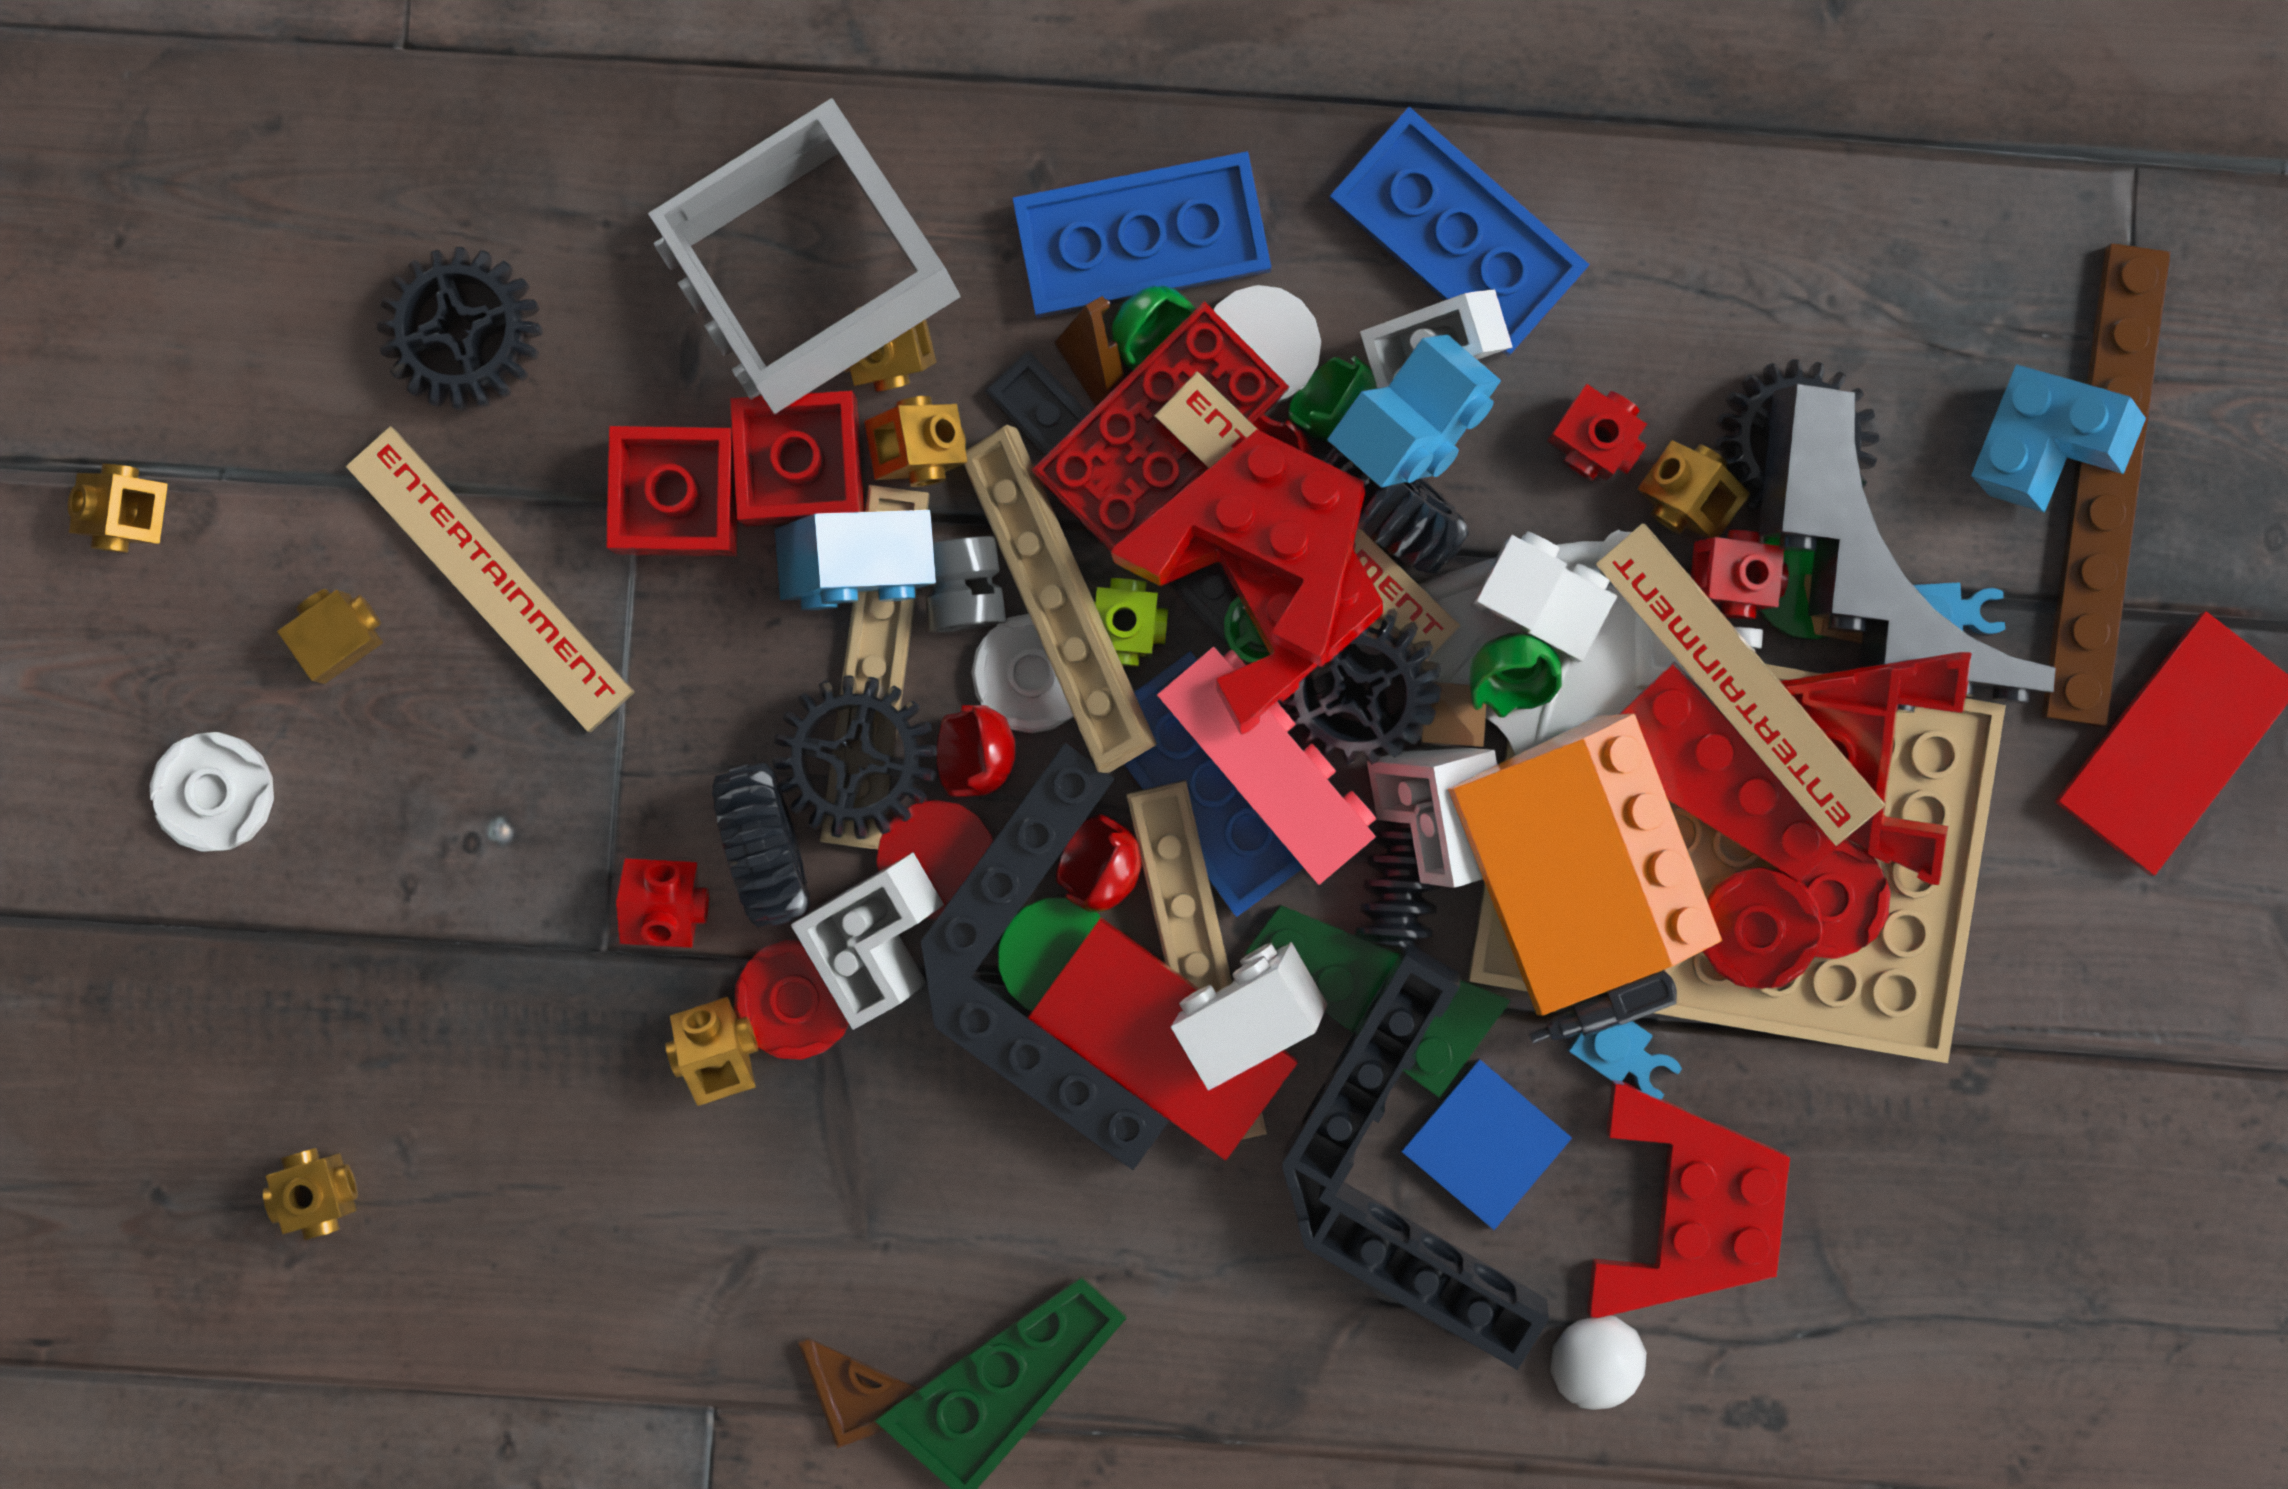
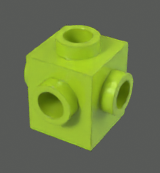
M1111 578L1110 588L1097 587L1096 602L1094 601L1122 666L1138 667L1139 657L1152 658L1153 644L1165 645L1168 609L1157 608L1158 593L1146 592L1147 582ZM1127 609L1135 614L1137 621L1133 629L1123 632L1114 627L1112 619L1117 611Z

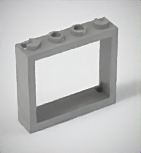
M833 98L648 213L663 236L653 243L670 271L681 265L687 277L677 282L696 313L707 308L714 320L704 325L723 356L734 351L741 363L731 369L750 400L761 394L774 414L961 297L945 266ZM838 154L916 273L766 367L691 246Z

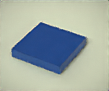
M1477 1059L1403 1146L1401 1151L1489 1227L1495 1230L1569 1143L1572 1137L1483 1061Z

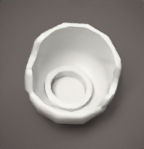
M1611 1315L1602 1318L1591 1317L1578 1320L1567 1327L1552 1348L1550 1371L1559 1392L1571 1403L1577 1404L1580 1408L1591 1410L1612 1408L1625 1402L1637 1390L1645 1376L1647 1352L1637 1331L1619 1318Z

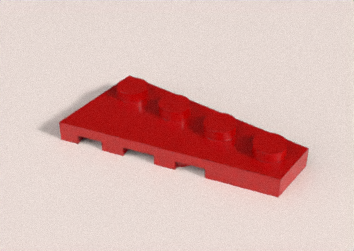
M1675 661L1619 713L1635 714L1669 801L1799 882L1845 842L1843 840L1839 845L1835 846L1708 695Z

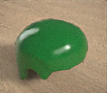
M1153 285L1137 292L1122 304L1111 325L1112 341L1117 342L1120 359L1123 364L1134 371L1196 308L1177 290L1164 285L1160 287Z
M1357 356L1351 358L1355 365H1351L1339 357L1329 359L1313 373L1307 385L1295 394L1289 404L1288 418L1311 438L1320 442L1330 443L1327 439L1361 391L1378 389L1372 369Z
M1507 633L1489 640L1472 658L1469 675L1472 706L1475 710H1479L1482 708V704L1485 703L1493 709L1499 718H1505L1515 708L1534 709L1550 703L1562 687L1560 659L1549 644L1537 637L1521 633Z

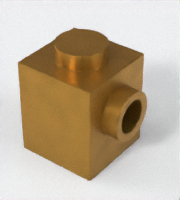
M323 589L305 599L296 608L300 615L277 631L311 681L326 684L383 644V641L374 630L381 625V621L369 603L361 595L353 599L350 594L337 589L331 594L327 589Z

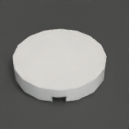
M1256 285L1236 290L1216 305L1214 311L1290 386L1289 391L1275 404L1289 400L1307 385L1318 366L1321 338L1316 319L1302 300L1282 288Z
M1024 614L1009 617L1006 619L1007 622L1000 623L990 630L976 649L971 672L976 697L982 705H988L1005 716L1011 730L1030 734L1055 730L1074 717L1030 615Z
M220 732L195 734L174 743L157 762L150 782V797L153 800L154 810L157 814L155 817L161 829L178 844L201 852L231 850L251 840L267 822L274 801L273 777L263 756L245 740Z

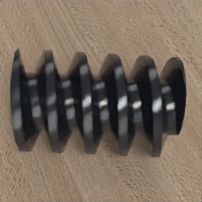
M1384 821L1391 825V829L1373 832L1376 837L1372 841L1387 849V853L1369 856L1367 863L1383 873V876L1365 880L1363 886L1364 889L1376 895L1379 899L1375 902L1360 904L1359 909L1360 913L1374 920V925L1356 928L1355 936L1365 941L1404 947L1407 942L1423 951L1413 945L1414 940L1432 937L1433 930L1417 921L1418 916L1436 913L1437 906L1421 897L1422 892L1438 890L1441 886L1420 883L1411 826Z

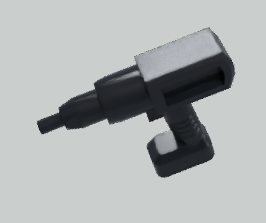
M1665 970L1659 971L1572 1004L1573 1010L1555 1016L1546 1023L1545 1028L1529 1033L1530 1039L1534 1044L1547 1038L1562 1040L1582 1033L1585 1037L1614 1026L1626 1024L1675 1005L1677 1003L1676 985L1672 977Z

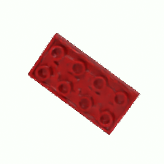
M1205 301L1032 469V473L1110 552H1112L1116 544L1209 469L1154 416L1196 371L1253 425L1289 391L1290 386Z
M2207 611L2201 612L2054 802L2146 874L2155 876L2287 706L2288 674Z
M1100 918L1028 1018L1226 1161L1295 1068L1298 1060L1283 1050L1208 1091L1171 1028L1179 1012L1183 1011L1179 1003L1192 993L1198 991L1199 988L1106 920Z

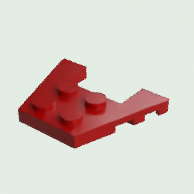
M1256 429L1116 544L1111 552L1115 564L1162 587L1193 537L1198 536L1300 586L1271 632L1273 643L1323 667L1329 654L1334 618H1337L1341 601L1340 591L1346 565L1350 561L1364 500V481Z
M1194 536L1163 585L1215 562H1220L1270 653L1269 656L1216 678V690L1240 735H1243L1259 724L1260 716L1278 700L1284 702L1299 688V682L1318 666L1273 643L1271 632L1300 586L1203 538ZM1353 548L1350 561L1345 569L1340 591L1341 601L1337 618H1334L1329 640L1330 649L1326 664L1383 614V600Z
M1957 652L1780 682L1886 804L1898 704L1963 713L1972 653ZM1884 806L1846 838L1868 849L1869 855L1887 864L1890 861L1896 862L1918 873V879L1933 885L1940 884L1949 826L1887 817L1884 814Z
M1612 1080L1606 1134L1610 1138L1669 1143L1656 1262L1649 1264L1593 1258L1587 1308L1590 1317L1602 1318L1777 1277L1790 1157L1782 1151L1716 1122L1708 1121L1673 1103L1640 1091L1623 1081Z

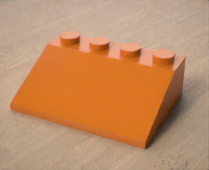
M1635 714L1596 716L1448 788L1537 1015H1546L1673 967L1722 941Z

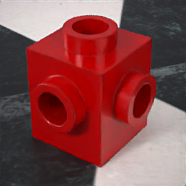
M1586 384L1578 393L1547 442L1567 455L1563 463L1578 475L1590 481H1593L1598 475L1607 481L1614 475L1617 469L1627 475L1647 446V444L1638 439L1647 424L1637 418L1640 409L1624 396L1614 391H1610L1605 396ZM1595 429L1606 433L1608 443L1597 439Z
M1729 530L1727 539L1714 537L1694 542L1691 578L1714 605L1720 606V612L1727 618L1756 619L1757 610L1778 607L1779 598L1783 597L1787 589L1789 570L1787 564L1783 562L1784 550L1780 549L1777 545L1764 544V536H1758L1759 532Z
M625 858L616 899L619 943L692 948L696 924H706L709 912V888L699 887L697 862Z

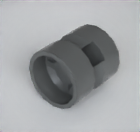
M971 537L933 543L936 583L931 584L933 592L925 598L929 631H960L1007 622L1002 588L992 583V578L1000 571L995 537Z

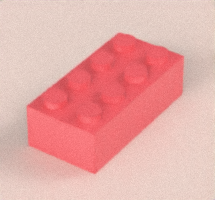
M1212 647L1158 693L1157 696L1316 883L1320 885L1376 837L1368 828L1376 818L1353 791L1342 797L1327 779L1336 771L1313 744L1303 751L1287 732L1296 724L1278 702L1260 716V723L1250 732L1240 735L1216 690V678L1246 665L1232 649L1222 656L1215 647Z

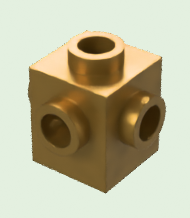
M926 319L844 370L845 372H851L854 386L873 382L875 392L898 388L910 384L908 374L923 371L937 363Z
M930 396L911 397L896 402V407L864 421L875 480L909 478L911 487L930 486L946 481L945 472L968 463L965 450V434L961 427L957 404L932 405Z
M1673 440L1638 487V490L1655 506L1650 514L1660 524L1677 534H1680L1684 528H1687L1708 539L1720 537L1750 494L1726 469L1728 462L1718 453L1702 444H1699L1694 451Z
M103 463L101 474L77 473L75 486L72 488L68 498V513L71 517L69 533L92 537L91 548L120 553H128L129 543L159 544L168 484L139 479L138 468Z
M728 997L670 1015L674 1041L665 1043L668 1060L675 1077H684L697 1106L755 1088L749 1054L758 1051L756 1037L748 1017L737 1019Z
M317 1148L281 1158L284 1170L266 1175L269 1187L263 1189L265 1209L273 1224L279 1222L282 1235L300 1229L304 1240L340 1230L337 1218L357 1211L354 1202L358 1197L355 1178L349 1165L343 1164L341 1153L320 1159ZM300 1185L307 1186L313 1194V1201L307 1208Z

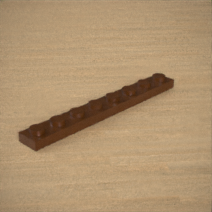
M2114 243L2105 247L2087 384L2130 396L2146 420L2124 474L2076 460L2048 666L2056 668L2053 692H2045L2041 716L2043 719L2098 727L2107 726L2171 255L2170 251Z

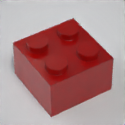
M853 391L807 393L776 414L773 413L763 396H757L752 400L749 397L730 398L737 520L745 527L792 523L813 514L864 512L858 400Z
M609 426L607 548L618 555L737 556L738 520L732 428Z

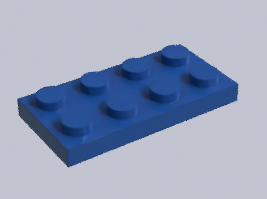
M1410 107L1406 109L1329 197V201L1443 301L1465 293L1495 289L1512 343V348L1501 351L1507 357L1514 352L1590 265Z
M1248 151L1013 197L1036 318L1082 310L1085 305L1101 296L1107 299L1110 304L1127 301L1137 292L1153 285L1158 287L1164 285L1178 291L1270 273L1272 269Z
M1190 651L1134 692L1157 745L1124 765L1142 790L1186 780L1208 879L1233 914L1238 917L1304 867L1157 696L1158 693L1197 661Z

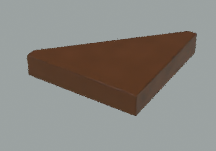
M1103 296L1085 305L1054 342L1095 407L1125 379L1117 342H1107L1102 315L1110 307V303Z
M809 1337L798 1342L837 1448L885 1431L875 1422V1419L918 1389V1387Z

